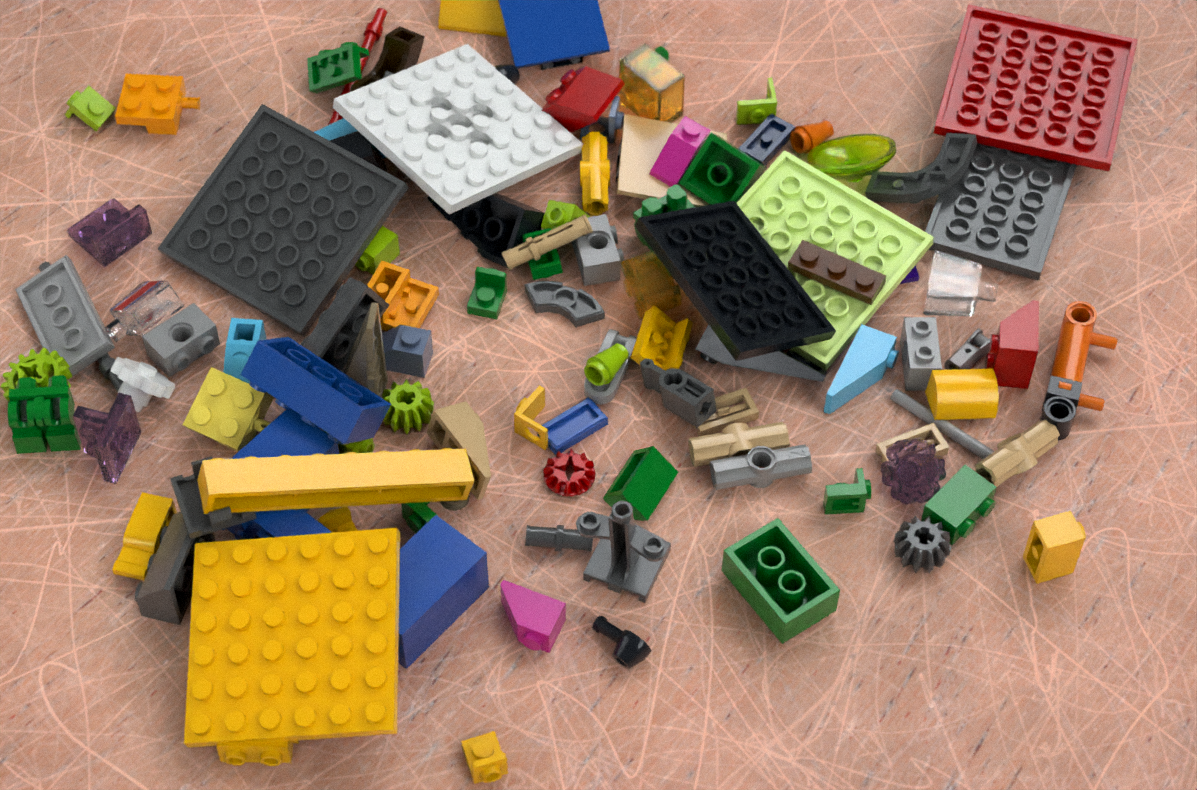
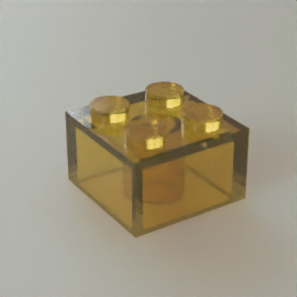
M646 43L619 60V78L625 82L618 95L623 107L630 109L638 117L669 123L683 116L685 75Z

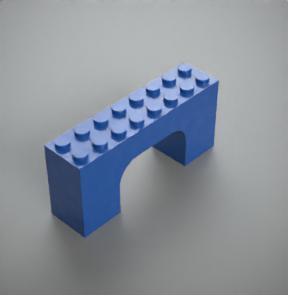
M286 409L231 459H241L250 456L258 458L278 457L281 455L308 456L317 453L330 455L339 454L338 444L327 437L328 434L318 427H313L303 422L301 419L302 415L296 411ZM309 509L255 511L257 519L225 528L234 534L236 540L333 533L307 513ZM437 515L400 548L398 663L406 669L489 588L487 552Z

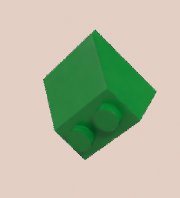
M710 133L679 181V184L710 205L729 201L737 203L760 178L767 167L719 135Z

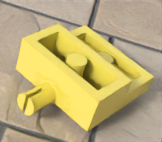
M211 367L184 420L183 426L239 452L255 438L258 431L261 432L271 423L264 420V417L274 397L269 393L257 391L249 383Z

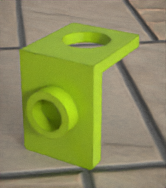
M772 77L768 78L766 99L737 101V125L760 124L771 113L776 116L777 99Z

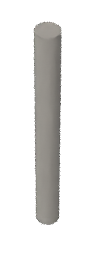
M899 389L892 393L890 398L892 401L926 423H934L940 432L980 458L984 459L995 452L947 420H934L930 409Z

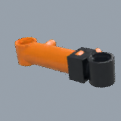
M1085 301L1072 302L1066 308L1040 421L1046 419L1050 424L1056 426L1060 434L1058 440H1062L1069 435L1077 406L1097 411L1103 410L1104 399L1080 394L1090 344L1114 350L1118 340L1116 337L1093 332L1097 311L1090 303Z

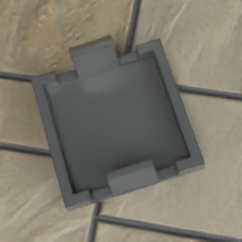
M212 456L191 462L193 475L184 478L183 475L170 478L190 539L257 519L255 511L231 513L230 506L204 514L197 480L202 460L213 459Z

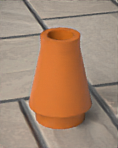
M827 120L796 126L790 134L791 146L798 153H810L827 138L833 136V126Z

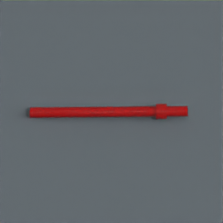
M383 8L376 10L372 22L367 24L364 31L365 38L361 47L369 50V56L375 42L380 40L383 32L382 25L387 16V11ZM369 56L360 59L361 75ZM357 81L345 84L340 96L349 93L351 85ZM334 110L328 125L343 119V117Z

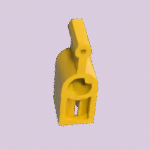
M144 492L141 493L124 532L123 547L117 560L114 562L113 574L145 580L148 573V561L152 554L157 553L160 546L161 531L164 526L169 525L173 514L177 513L173 499Z

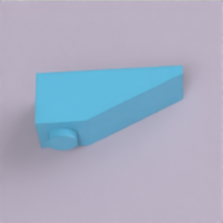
M861 324L826 394L824 413L831 414L881 380L887 368L893 369L899 351L894 350L896 336Z

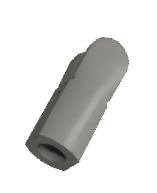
M981 329L975 330L969 339L945 362V369H970L978 360L990 352L991 338L988 339L982 335L983 331Z

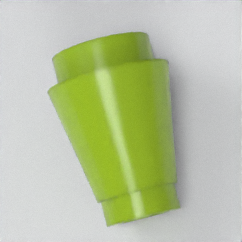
M616 343L589 358L584 368L587 379L596 386L609 384L628 358L627 349L623 345Z

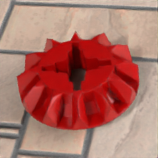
M571 449L568 453L558 451L555 457L548 458L547 464L543 469V476L547 487L551 491L561 496L572 497L581 495L591 488L595 481L596 472L593 461L587 459L585 453L577 454ZM569 465H572L574 472L570 476V481H567L565 471Z

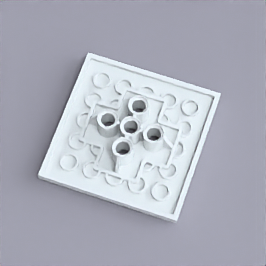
M468 44L334 98L333 102L334 110L448 214H452L581 153L583 147L581 141L552 116L543 112L537 103Z

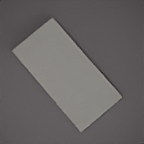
M67 255L15 289L42 347L47 348L49 353L54 350L57 351L60 357H63L70 366L68 369L72 373V377L115 348L72 260Z

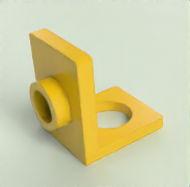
M539 385L528 398H523L518 404L514 413L515 433L546 450L548 448V429L533 421L545 407V388ZM528 427L534 429L539 434L540 438L533 435L529 431Z

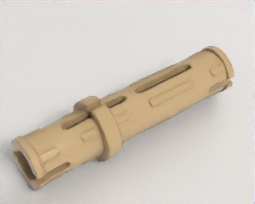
M584 214L533 239L532 237L526 238V242L503 251L501 254L508 269L511 270L532 259L537 261L541 259V255L592 233L593 230L587 216Z

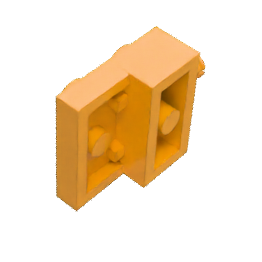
M126 73L115 114L116 123L120 125L146 126L148 134L177 135L182 109L200 110L201 99L200 97H185L186 88L183 76Z
M381 261L367 284L369 288L389 304L380 318L381 329L385 331L399 325L420 328L439 296V287L410 277L409 269L385 261Z

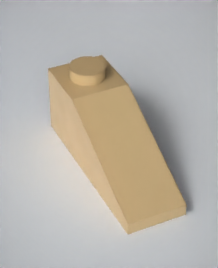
M466 401L434 410L427 434L439 450L442 448H466L474 477L471 492L477 500L483 499L491 478L483 422Z

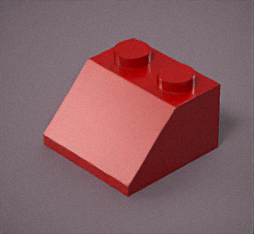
M587 66L577 71L571 69L561 77L560 82L562 84L560 87L555 88L546 96L545 100L547 103L542 108V111L552 116L572 133L596 122L625 85V82L620 78Z
M1032 300L1002 320L999 324L997 335H991L990 353L986 355L985 369L993 368L998 386L1028 389L1039 347V301Z

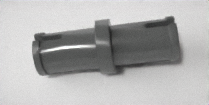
M527 525L525 546L551 547L559 552H562V548L592 551L593 538L583 537L576 529H564V525H557V528Z

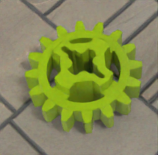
M42 348L40 353L37 354L34 349H30L28 357L25 358L24 355L20 354L18 355L20 361L17 364L9 363L12 370L11 372L3 373L2 376L7 382L2 383L1 388L5 392L3 394L9 402V389H16L19 378L31 377L36 379L38 387H48L49 378L52 376L64 375L66 379H70L72 373L68 369L70 367L63 357H60L57 351L54 350L49 353L47 348Z

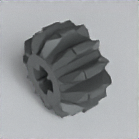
M914 516L911 523L904 521L900 525V530L895 534V557L902 558L901 563L903 567L913 565L915 573L920 570V567H924L928 573L933 570L934 566L941 568L951 551L949 532L942 531V522L932 524L929 516L925 521H920Z

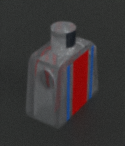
M143 281L110 309V313L115 320L108 324L105 330L116 342L125 335L143 336L182 309L184 304L168 281Z

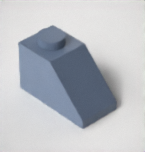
M399 325L382 333L386 369L425 378L433 355L431 330Z

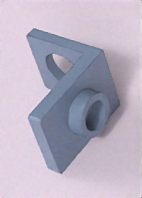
M616 96L613 99L609 118L599 117L596 122L592 123L601 124L605 127V130L600 134L607 137V143L614 144L617 130H622L624 112H620V96ZM592 124L581 129L580 139L590 132L588 128Z

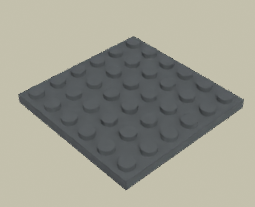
M262 104L157 249L180 265L304 337L406 193L408 186L402 180Z

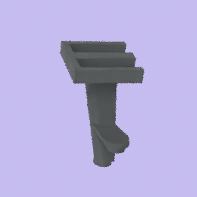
M626 501L616 502L612 506L610 516L594 512L582 514L576 522L579 534L587 538L600 539L583 572V580L590 582L591 578L607 583L608 589L621 593L623 589L639 595V601L645 603L671 550V543L634 523L633 508Z

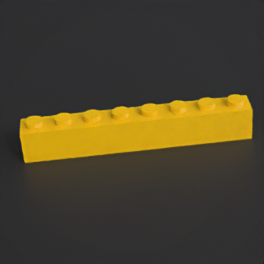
M442 448L440 450L412 449L409 451H378L375 453L347 452L330 455L317 453L308 456L281 455L263 458L250 456L241 459L214 458L202 460L197 481L204 514H209V512L230 506L231 513L467 500L474 483V477L466 448Z

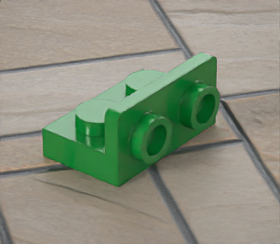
M345 42L339 48L321 50L318 52V55L307 58L309 91L318 94L362 79L360 59L368 57L369 50L358 46L355 42Z

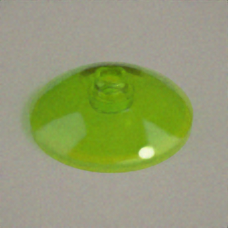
M879 134L842 136L816 146L808 153L807 161L809 165L833 179L857 182L886 166L897 152L896 143L890 137Z

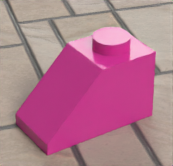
M685 116L669 136L649 174L669 186L679 184V181L703 146L711 130Z
M503 580L500 584L501 603L517 640L531 650L540 649L550 653L566 621V603Z

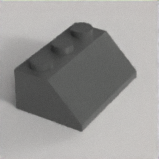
M350 277L345 284L340 286L335 300L320 315L317 326L311 335L302 341L301 345L338 370H345L348 356L371 303L379 304L380 318L389 304L367 285Z
M181 512L173 514L169 525L164 526L162 529L160 546L157 553L151 555L148 561L146 578L144 582L138 584L135 592V601L138 603L142 616L177 625L181 624L192 598L195 543L216 541L214 532L190 539Z

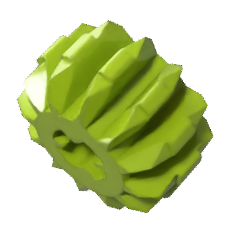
M405 379L402 385L393 382L391 389L383 390L382 399L391 404L383 422L385 425H391L394 432L403 428L405 433L408 434L410 428L420 431L422 423L430 424L431 414L434 410V401H432L429 389L422 388L419 381L410 385L408 380Z

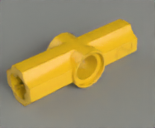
M589 132L586 136L582 137V160H580L583 211L589 213L590 216H599L603 212L608 211L610 160H607V137L601 135L600 132Z

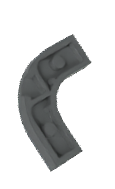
M947 133L934 162L921 170L907 173L874 171L865 191L866 197L871 201L909 202L915 204L946 191L957 183L966 172L977 146L976 135Z

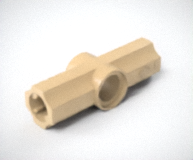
M1045 419L1038 421L1022 433L1008 437L997 444L998 450L975 465V472L997 487L1011 476L1029 470L1038 463L1036 460L1038 457L1058 444L1060 434L1056 426L1050 424Z
M783 422L749 427L746 423H733L726 426L721 433L689 438L688 446L692 465L697 467L708 465L713 460L747 455L752 448L757 446H766L772 450L790 447L787 426Z

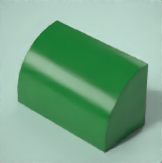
M654 446L635 450L602 499L611 507L618 501H626L633 508L634 520L648 521L675 479L678 471Z

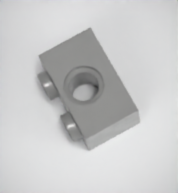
M607 214L588 217L593 232L572 241L584 286L620 280V267L625 266L622 249L616 248L618 237L615 226H610Z
M192 303L142 336L147 355L168 377L186 369L192 362L204 354L212 352L220 344L216 325L195 303Z
M904 317L900 344L905 390L926 391L932 370H942L936 317Z

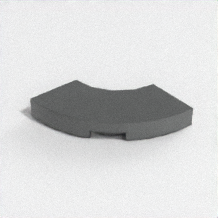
M538 281L525 284V292L535 313L551 312L560 314L568 318L575 327L605 319V312L601 305L582 289L576 290L563 286L562 282Z

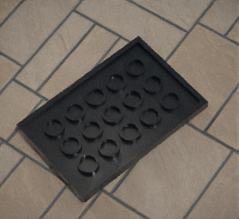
M735 201L638 218L635 224L636 229L735 361L830 340L836 332L835 328Z

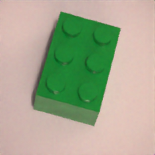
M779 518L723 550L722 572L782 644L837 611L840 589Z

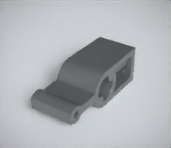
M648 358L640 362L644 386L661 394L663 406L667 410L696 428L717 411L713 388L683 370L672 368L664 371L656 366L653 360Z

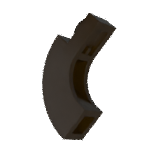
M400 26L385 35L382 53L375 67L368 75L352 84L350 92L383 79L386 71L395 74L417 65L424 36Z

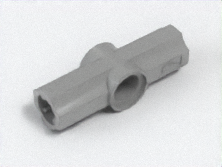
M805 444L775 450L766 446H757L752 448L747 455L710 461L712 483L716 490L747 484L756 488H765L772 484L775 479L812 473L811 454L808 446L806 447Z

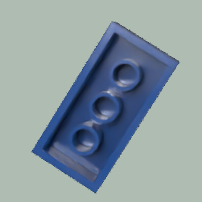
M290 337L257 341L240 374L250 381L249 384L252 388L263 393H269L276 398L275 402L279 406L296 411L302 415L301 419L303 422L313 427H320L328 433L327 437L340 445L374 438L391 406L390 403Z

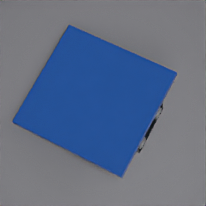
M498 0L514 66L517 69L540 65V69L544 70L582 63L584 56L610 52L598 0Z

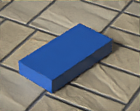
M588 397L542 425L548 429V447L555 455L558 451L562 453L608 425V417Z

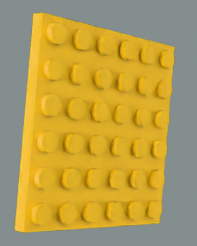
M398 528L195 543L184 744L188 748L216 746L217 743L296 741L397 734L400 532Z

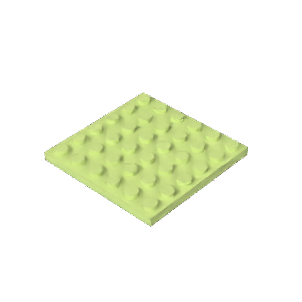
M785 150L736 203L787 269L789 260L801 241L805 240L886 275L884 286L873 304L869 305L789 270L836 330L830 340L791 348L824 370H827L856 336L861 324L865 325L934 242V237Z

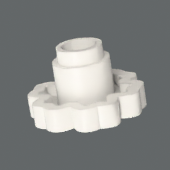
M116 357L110 370L123 381L118 390L120 396L117 402L136 412H141L143 406L146 407L152 395L169 399L175 389V384L169 381L166 376L157 372L156 368L143 362L139 363L128 358Z

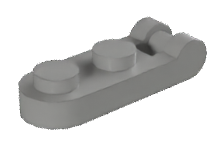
M608 330L598 353L619 343L627 349L629 356L609 384L596 386L586 377L584 383L586 398L589 397L595 404L599 405L607 404L613 400L632 360L631 355L637 339L636 336L630 335L625 337L619 335V331Z

